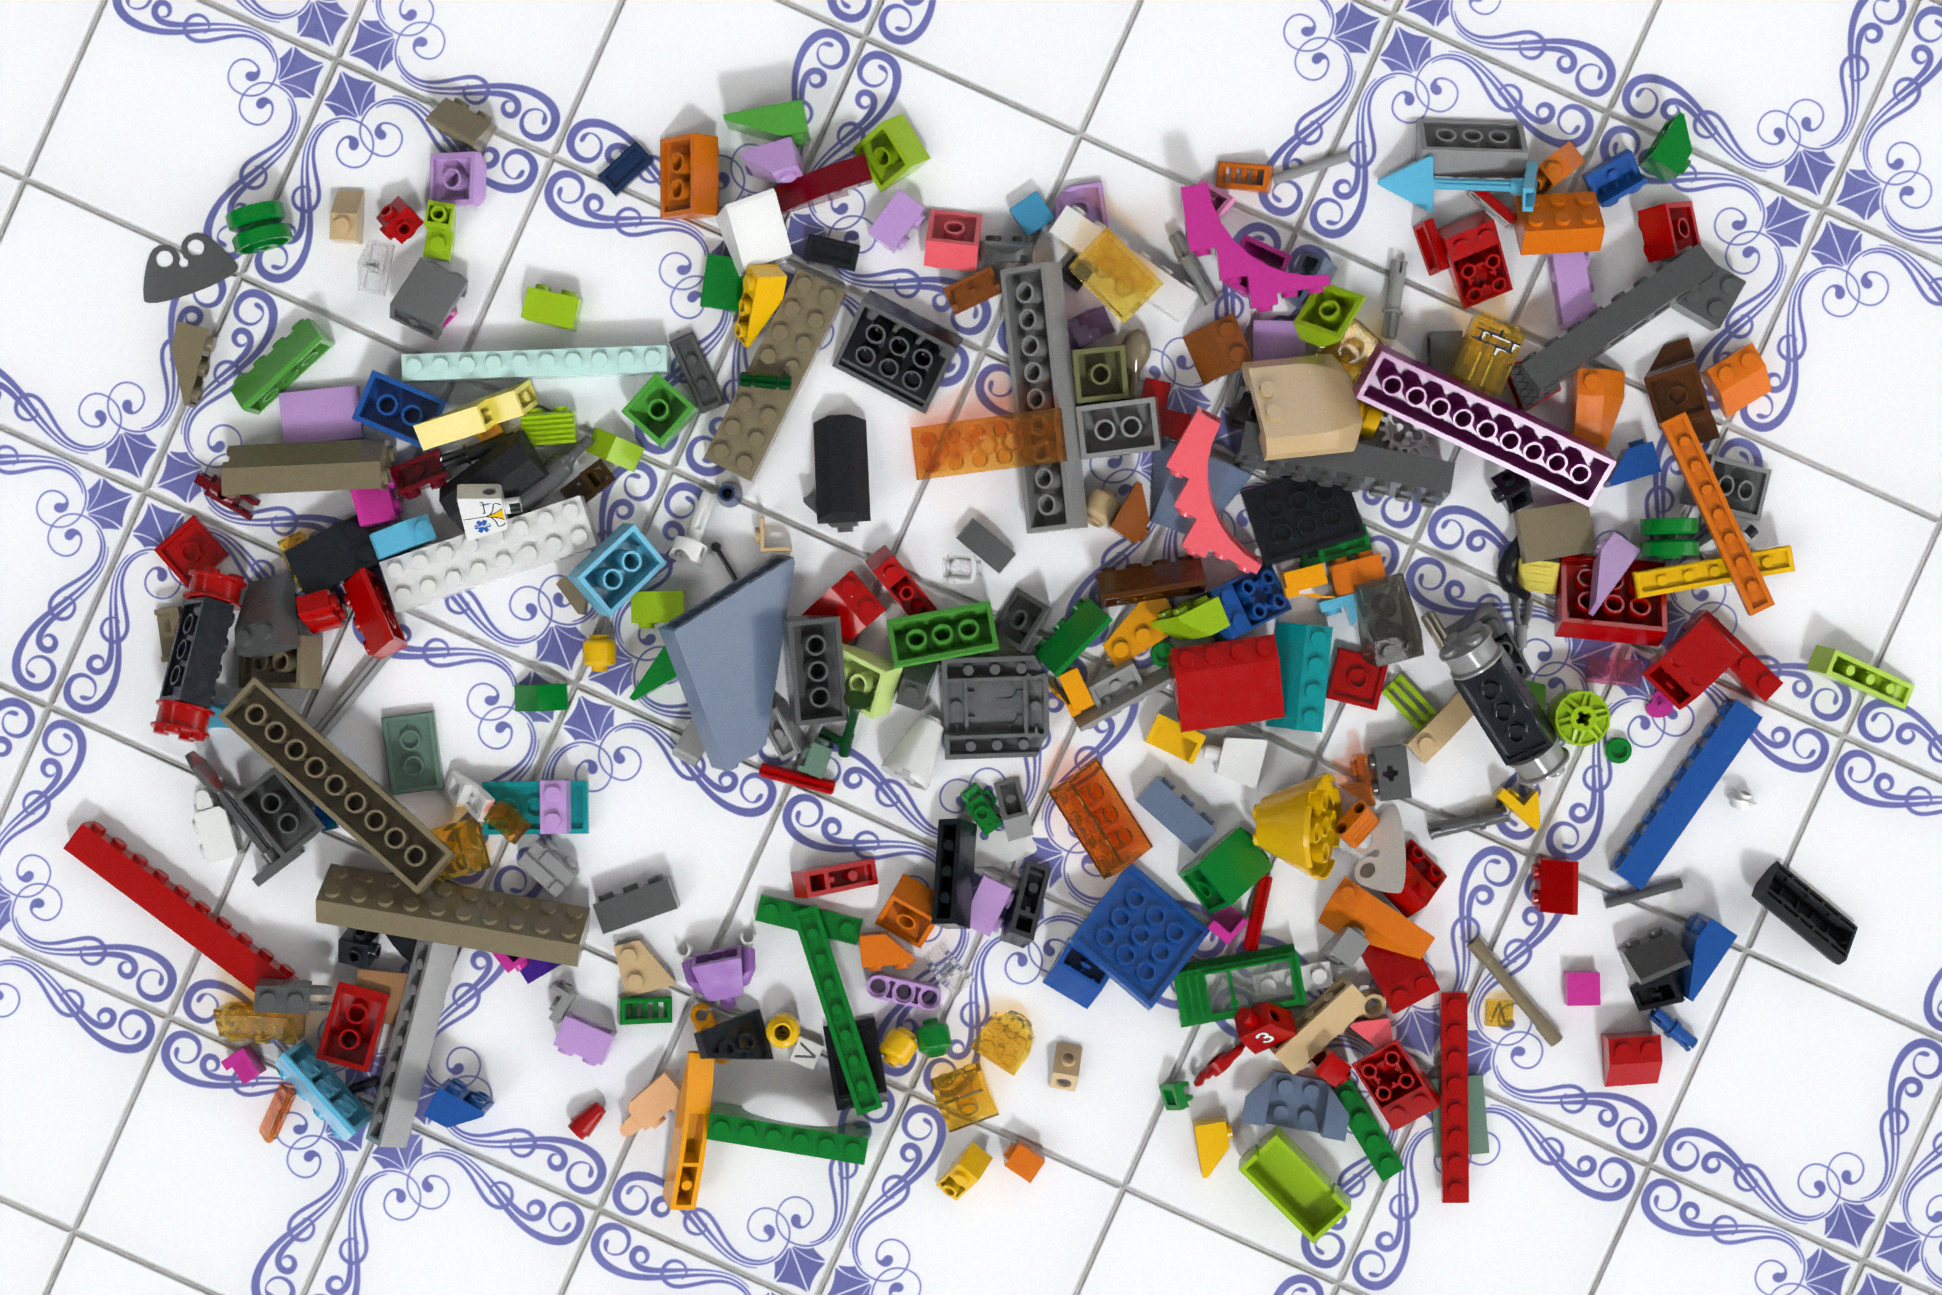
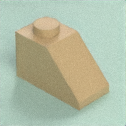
M337 191L330 212V240L341 244H363L364 191Z

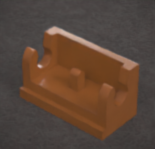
M991 266L943 288L944 295L954 315L1002 293L1000 284L997 282Z

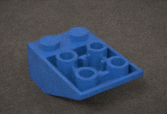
M1264 565L1261 566L1257 574L1250 571V573L1242 574L1195 597L1207 595L1208 598L1219 596L1230 626L1212 635L1215 642L1232 640L1292 609L1288 599L1284 597L1283 588L1273 567L1265 568Z

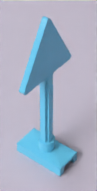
M1429 154L1379 178L1377 184L1428 212H1432L1434 208L1435 189L1511 192V194H1521L1522 211L1533 212L1538 180H1536L1538 161H1527L1524 178H1512L1511 180L1434 177V155Z

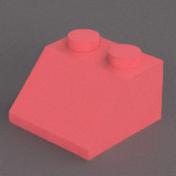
M930 209L925 242L924 266L976 272L983 214Z

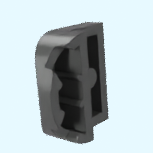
M988 235L986 240H980V262L1033 263V241H1028L1026 236H1012V241H1001V236Z

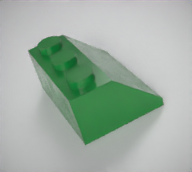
M1081 598L1070 609L1073 614L1067 620L1062 617L1052 629L1055 633L1049 639L1044 636L1034 646L1037 650L1035 653L1036 657L1056 677H1059L1113 621L1090 598L1086 601Z

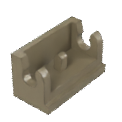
M182 606L154 610V615L157 616L162 650L161 662L169 661Z

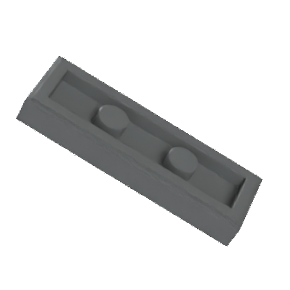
M692 331L670 341V346L701 414L703 415L725 405L726 402L694 332Z

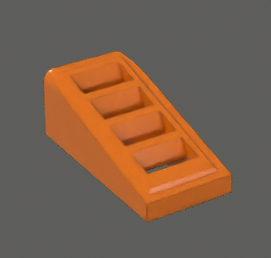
M1218 161L1216 187L1270 194L1273 167L1264 164ZM1227 168H1231L1230 183H1225ZM1238 169L1242 170L1240 184L1236 183ZM1248 170L1253 171L1251 185L1247 184ZM1259 172H1264L1262 186L1258 185Z

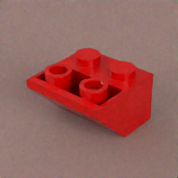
M1412 838L1405 843L1406 875L1402 892H1382L1406 918L1427 906L1447 878V875L1431 860Z

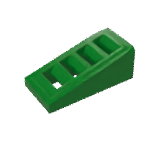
M672 996L617 997V1022L620 1025L672 1023ZM658 1002H663V1017H659ZM637 1003H642V1017H637ZM648 1003H652L653 1017H648ZM626 1004H631V1017H626Z

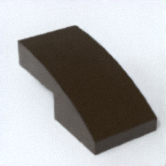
M600 458L559 491L566 500L581 495L584 496L585 502L588 503L616 481V478Z

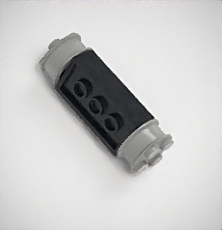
M1478 621L1459 633L1455 632L1448 635L1444 639L1445 644L1439 652V658L1441 661L1449 664L1451 668L1450 675L1454 679V685L1505 765L1515 768L1517 780L1520 784L1532 788L1551 777L1554 778L1561 775L1565 771L1564 766L1570 758V753L1558 743V733L1502 644L1495 642L1492 638V628Z

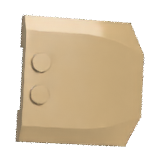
M1332 354L1243 362L1241 370L1246 390L1251 391L1261 431L1258 438L1264 461L1353 452L1355 450L1363 420L1357 398L1352 389L1351 376Z

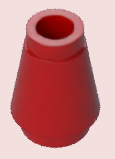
M595 1101L571 1118L572 1122L568 1127L577 1137L583 1140L586 1136L590 1137L607 1111Z

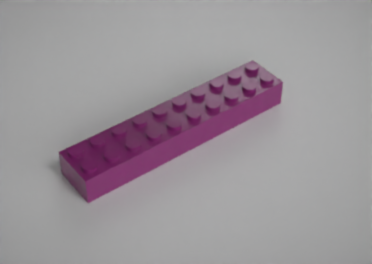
M1381 343L1376 344L1352 388L1357 399L1588 507H1591L1617 463L1611 452Z

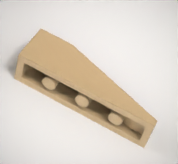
M1459 691L1455 692L1437 710V713L1432 715L1419 730H1415L1403 742L1406 748L1420 762L1426 764L1473 716L1472 711Z

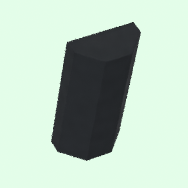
M850 414L828 415L813 423L817 523L871 521L866 420Z
M518 430L450 480L447 485L441 487L439 501L449 519L465 532L457 502V485L500 484L504 498L521 496L550 474L525 431Z
M1778 861L1773 863L1757 881L1751 896L1832 963L1840 965L1845 962L1858 927Z

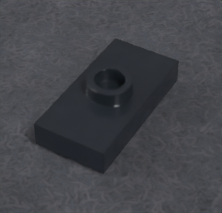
M809 233L803 260L855 272L861 245Z

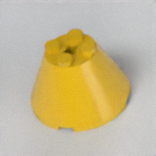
M1326 773L1264 796L1260 804H1255L1253 807V819L1256 820V830L1253 834L1254 845L1260 846L1262 849L1316 880H1324L1329 876L1335 864V859H1331L1334 847H1339L1340 837L1334 831L1336 823L1342 818L1339 787H1333L1331 780H1335L1334 776Z

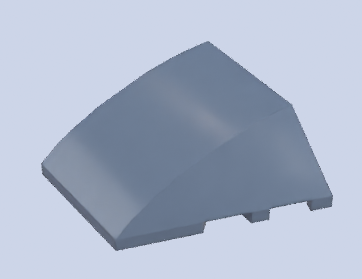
M1162 441L1163 450L1154 451L1151 522L1186 534L1194 517L1187 518L1176 511L1177 508L1174 507V501L1187 478L1184 476L1183 478H1178L1168 471L1169 468L1166 467V462L1176 444ZM1209 457V486L1213 502L1220 516L1252 475L1228 463Z

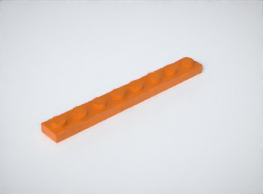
M1681 412L1658 423L1748 616H1752L1775 605L1686 412Z

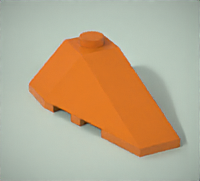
M1347 877L1342 879L1318 922L1334 933H1337L1342 927L1352 928V926H1355L1366 934L1364 938L1370 942L1369 945L1420 960L1435 940L1434 936Z

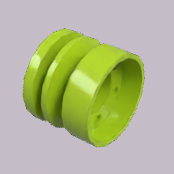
M1567 690L1560 692L1550 701L1546 709V716L1558 733L1559 740L1567 744L1588 746L1597 743L1605 736L1610 726L1611 715L1607 704L1600 696L1590 691ZM1578 713L1585 714V717L1582 719L1584 723L1576 722L1579 718Z

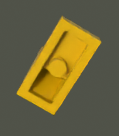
M1498 787L1492 794L1531 829L1537 831L1540 828L1539 794L1537 789L1532 788L1521 802L1518 801L1521 798L1520 795L1510 787L1506 790Z

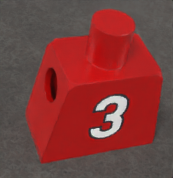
M1266 1001L1250 1008L1242 1007L1234 1016L1240 1041L1255 1055L1297 1035L1292 1012Z

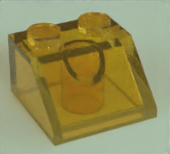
M475 818L431 829L457 853V856L434 881L441 882L492 868L480 823Z
M980 1062L965 1065L963 1068L943 1073L938 1077L930 1079L936 1103L950 1132L999 1115Z

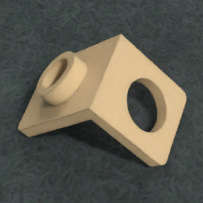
M759 516L760 527H755V541L760 543V551L792 552V547L766 548L765 517Z
M1057 1043L1049 1087L1075 1091L1080 1071L1082 1046ZM1066 1079L1069 1080L1071 1083L1063 1084L1058 1082L1057 1080Z

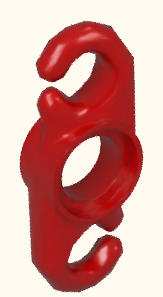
M1240 1041L1226 1053L1223 1051L1216 1055L1196 1076L1194 1085L1199 1087L1213 1075L1217 1077L1222 1074L1241 1055L1245 1045Z

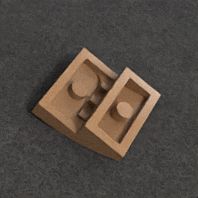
M359 968L357 969L356 986L391 995L384 1024L395 1025L409 973Z

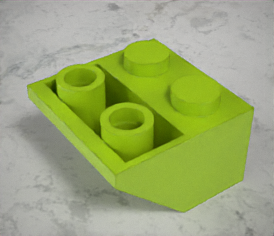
M1207 595L1183 600L1178 603V608L1163 610L1158 613L1159 618L1150 622L1153 628L1181 641L1211 636L1230 626L1219 596L1208 598Z

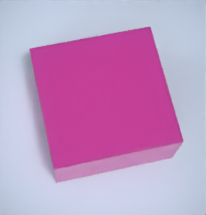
M1597 970L1564 971V1004L1567 1006L1601 1005L1600 972Z

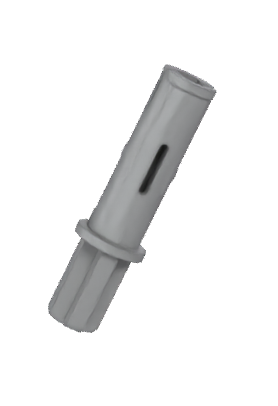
M1177 231L1171 234L1169 241L1179 257L1177 262H1181L1192 285L1196 288L1203 305L1206 306L1218 299L1219 297L1195 257V253H1188L1187 241L1182 232Z
M1398 259L1391 260L1385 308L1382 309L1384 317L1381 336L1386 339H1395L1397 337L1399 317L1403 314L1401 303L1408 262L1404 260L1402 262Z

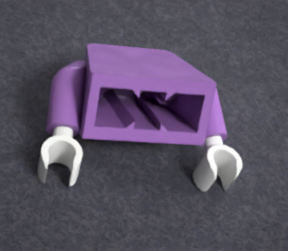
M754 931L751 942H745L743 939L744 932L741 933L740 939L745 946L744 949H742L741 945L693 954V946L690 943H686L688 953L683 955L680 946H677L675 951L678 957L683 958L681 964L687 984L697 993L704 994L705 999L709 1002L720 1000L723 1010L734 1008L737 1005L735 997L744 994V986L750 984L756 969L755 949L752 948V944L756 941Z

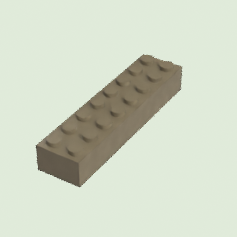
M798 268L747 372H751L753 375L755 373L777 374V377L789 375L792 377L791 389L780 390L779 387L767 389L755 388L754 385H751V387L740 385L704 456L706 460L754 483L847 297L845 291Z

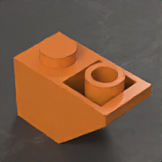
M1570 141L1538 165L1536 194H1545L1586 162Z
M887 931L860 933L862 968L868 967V971L884 970L883 966L894 965V969L910 968V964L915 963V955Z

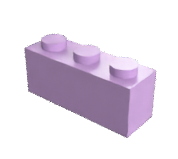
M1588 252L1547 254L1559 331L1567 330L1578 321L1583 323L1590 318L1589 314L1598 308L1597 304L1592 301L1591 292H1594V282L1592 277H1588L1587 266L1590 265Z

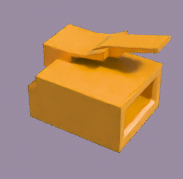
M1323 563L1280 573L1285 599L1302 595L1309 598H1335V596H1321L1318 593L1299 594L1301 590L1328 584Z
M1077 667L1062 673L1058 677L1070 702L1069 704L1064 701L1056 689L1051 688L1048 684L1049 689L1055 696L1065 703L1071 717L1095 705Z

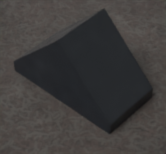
M1670 973L1645 984L1636 983L1629 987L1639 1012L1685 1001L1675 976Z

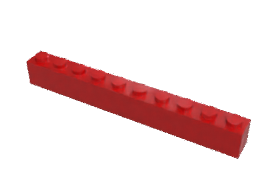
M96 821L82 823L63 849L254 993L258 978L299 979L294 975L296 972L293 968L284 963L281 965L273 959L275 956L265 948L260 949L252 943L254 940L244 932L238 933L232 928L233 924L228 919L222 916L217 917L211 912L212 909L208 904L201 900L197 902L189 896L191 893L187 888L179 884L176 886L169 881L170 877L167 873L158 868L155 870L147 864L149 861L139 853L134 854L128 850V845L118 837L112 838L106 833L107 829L102 824Z

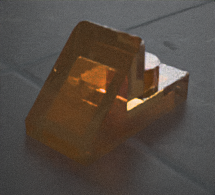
M1366 753L1352 754L1353 761H1349L1352 776H1356L1357 780L1337 785L1367 805L1376 806Z

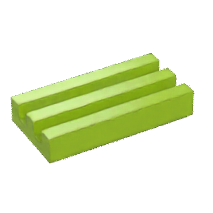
M1402 674L1395 677L1381 692L1416 730H1419L1432 715L1437 713ZM1400 682L1428 712L1424 714L1397 686V683ZM1391 689L1420 717L1418 721L1389 692Z

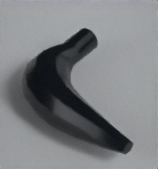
M1516 536L1503 552L1498 562L1496 576L1498 584L1503 591L1516 595L1523 601H1527L1531 593L1516 580V564L1520 554L1518 538Z

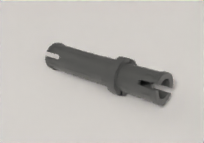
M1505 805L1486 811L1478 809L1473 814L1427 823L1428 831L1440 829L1430 832V838L1433 840L1477 828L1484 830L1486 826L1509 822L1508 814L1497 816L1506 813L1507 809Z

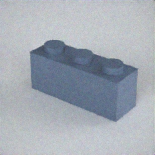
M1155 776L1137 796L1136 802L1196 854L1216 831L1212 826L1215 821L1204 811L1199 815L1193 810L1192 807L1195 803L1184 794L1181 797L1176 795L1172 791L1175 786L1165 777L1159 780Z

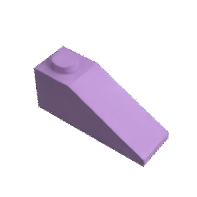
M1616 532L1612 534L1609 540L1603 538L1595 549L1599 554L1593 562L1588 612L1592 616L1641 551V549Z

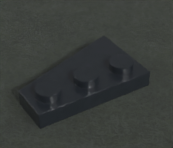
M760 1009L748 1011L694 1033L701 1059H774L766 1037V1029Z

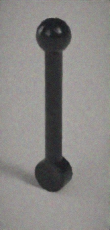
M713 542L711 550L717 553L732 580H737L736 574L721 551V544Z

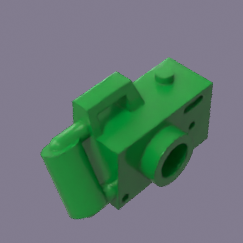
M974 782L960 793L961 798L965 802L964 807L985 836L1003 824L1000 820V814H996L992 809L997 801L988 788L983 791ZM977 793L979 794V795H977L975 798H973L972 800H969V799L972 798L975 794H977ZM988 793L993 801L988 803L983 796L984 794Z

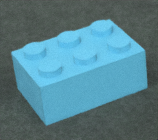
M622 523L580 562L567 577L599 615L611 617L667 563L635 524Z

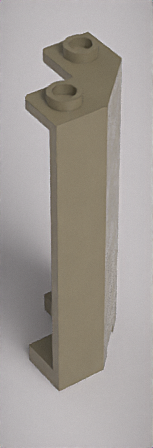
M388 439L228 446L227 456H230L229 462H223L221 467L222 495L228 498H240V495L359 489L387 491V484L391 483L389 468L393 467V461L397 459L396 447Z

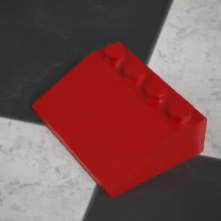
M1578 554L1559 558L1560 569L1554 609V636L1660 646L1668 633L1666 594L1636 598L1632 572L1665 567V563L1634 560L1592 616L1588 612L1593 562L1597 556Z
M1274 634L1170 649L1167 655L1169 673L1172 677V689L1181 733L1285 717L1280 662Z

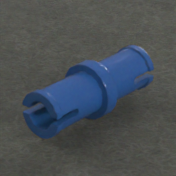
M1661 1007L1655 1008L1656 1011L1654 1009L1650 1010L1647 1018L1660 1027L1667 1038L1675 1040L1686 1052L1696 1046L1698 1039L1682 1027L1681 1021L1673 1019Z

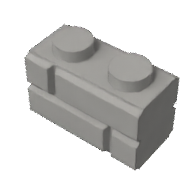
M539 838L519 859L517 864L557 898L580 873L576 869L578 865L570 857L566 856L563 858L556 851L559 848L550 839L546 838L544 841L542 838Z

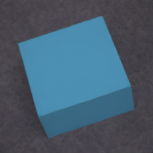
M1037 191L1009 209L1010 214L1028 238L1055 220V217Z

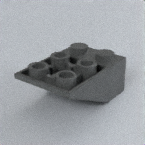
M1485 603L1445 628L1448 635L1455 632L1459 633L1478 621L1489 625L1492 628V638L1495 642L1502 644L1522 678L1526 679L1533 675L1498 610L1492 605Z

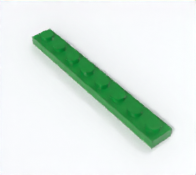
M816 904L792 912L857 1116L882 1108L883 1106L818 906Z

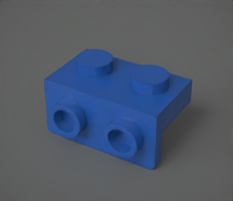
M1625 149L1582 174L1588 192L1595 191L1598 204L1602 208L1615 205L1620 198L1639 191L1644 184L1649 182L1647 177L1640 173L1634 155L1629 149Z

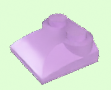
M476 151L432 153L429 200L455 204L456 207L467 206L477 208L481 206L486 197L487 173L486 162L482 154Z

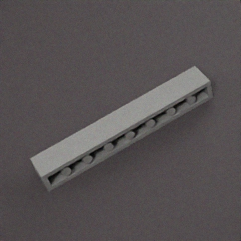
M417 940L366 1135L367 1140L379 1147L406 1148L414 1116L418 1108L419 1096L424 1085L425 1073L431 1058L432 1046L437 1035L438 1023L444 1008L445 996L451 982V973L457 958L458 946Z

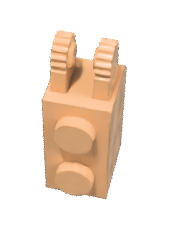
M668 1069L661 1073L629 1103L628 1112L631 1115L620 1125V1132L623 1137H630L640 1128L646 1131L652 1126L653 1129H656L666 1120L664 1115L670 1109L673 1112L677 1111L682 1085Z

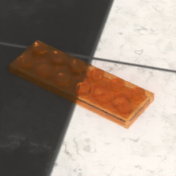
M1061 408L911 428L917 480L1067 461Z

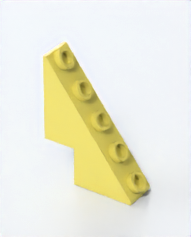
M526 379L418 423L413 427L424 451L485 432L497 423L523 416L539 404L530 379Z

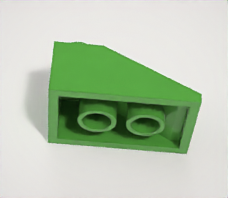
M802 99L723 114L728 129L772 142L791 136L796 147L804 146L806 141L811 140Z

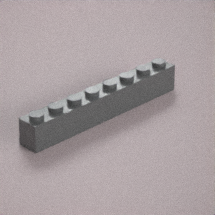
M1699 243L1693 248L1687 246L1678 253L1677 259L1671 263L1665 261L1658 266L1655 274L1649 278L1644 276L1633 284V289L1627 293L1622 291L1611 299V304L1605 308L1600 306L1589 314V319L1583 323L1578 321L1567 329V334L1561 338L1556 336L1544 345L1545 349L1539 353L1534 351L1522 360L1521 373L1540 397L1715 278L1719 267Z

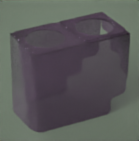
M1105 305L1099 308L1088 309L1068 321V328L1070 333H1072L1071 335H1073L1072 337L1078 349L1117 332L1105 310Z

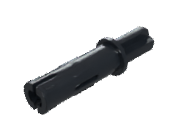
M514 431L469 446L464 444L461 449L439 456L441 466L444 470L466 463L471 465L472 461L483 457L514 434Z

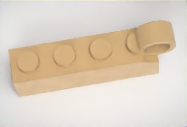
M1343 974L1294 1019L1297 1035L1269 1049L1294 1075L1304 1069L1317 1053L1324 1051L1328 1043L1337 1035L1342 1034L1347 1029V1026L1356 1018L1362 1015L1369 1019L1380 1017L1386 1009V1001L1375 989L1368 988L1360 992ZM1377 998L1376 1005L1373 1008L1365 1009V1004L1369 999Z

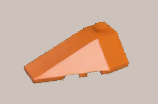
M1581 368L1571 375V434L1606 450L1624 400V371Z

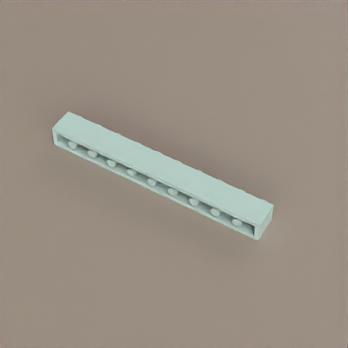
M667 345L401 354L402 381L406 383L654 375L655 372L659 375L671 374L670 348Z

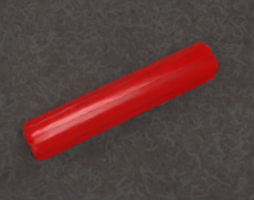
M762 763L759 769L760 777L830 795L834 793L836 786L834 780L821 779L807 773L768 763Z
M1264 875L1256 883L1243 948L1248 951H1257L1273 880L1269 875Z

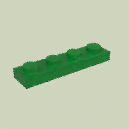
M1348 1078L1344 1084H1338L1336 1088H1331L1348 1112V1126L1382 1182L1405 1169L1352 1080Z

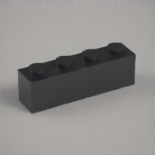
M962 818L939 819L931 924L945 929H970L977 824Z

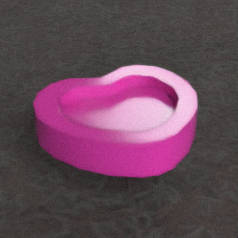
M1659 690L1652 693L1651 701L1645 706L1646 713L1655 718L1665 717L1673 710L1672 703Z

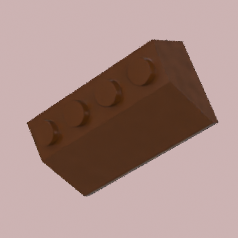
M1191 555L1178 557V561L1168 562L1167 559L1152 561V565L1142 566L1141 563L1126 565V569L1116 570L1115 567L1100 569V573H1096L1095 576L1101 609L1163 598L1204 593L1207 585L1201 558H1194Z

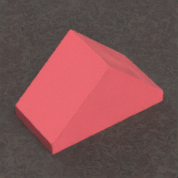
M1386 1014L1374 1019L1367 1017L1356 1018L1348 1025L1377 1049L1393 1041L1390 1018Z

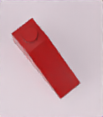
M874 858L791 872L795 898H812L878 884Z

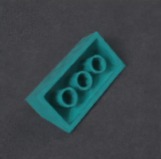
M1285 622L1276 623L1275 640L1280 662L1285 717L1266 720V726L1322 733L1333 627Z

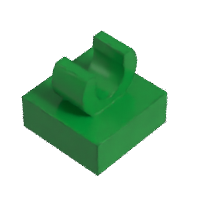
M1188 1081L1165 1082L1159 1085L1166 1110H1183L1189 1107L1188 1101L1193 1099V1094L1185 1095L1183 1089L1189 1085Z

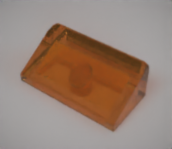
M283 1084L278 1086L259 1128V1133L267 1143H271L278 1138L297 1095L294 1089Z

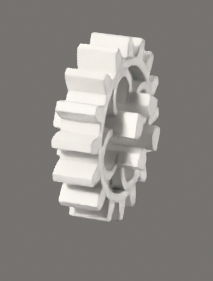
M1384 411L1387 416L1381 418L1380 422L1383 423V426L1377 428V431L1384 432L1380 442L1386 440L1389 442L1386 449L1390 450L1395 447V451L1402 452V450H1405V453L1411 454L1412 449L1416 453L1422 452L1420 445L1425 447L1430 445L1426 439L1427 437L1432 438L1435 435L1413 424L1410 425L1409 429L1419 432L1421 435L1418 441L1414 440L1413 433L1408 431L1402 434L1400 442H1396L1394 434L1402 431L1404 426L1401 423H1394L1392 420L1393 415Z

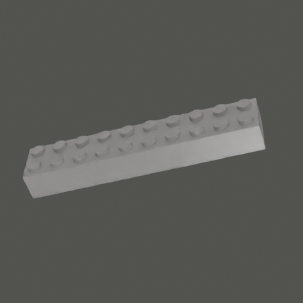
M1042 262L1000 270L1027 534L1088 528L1061 263Z

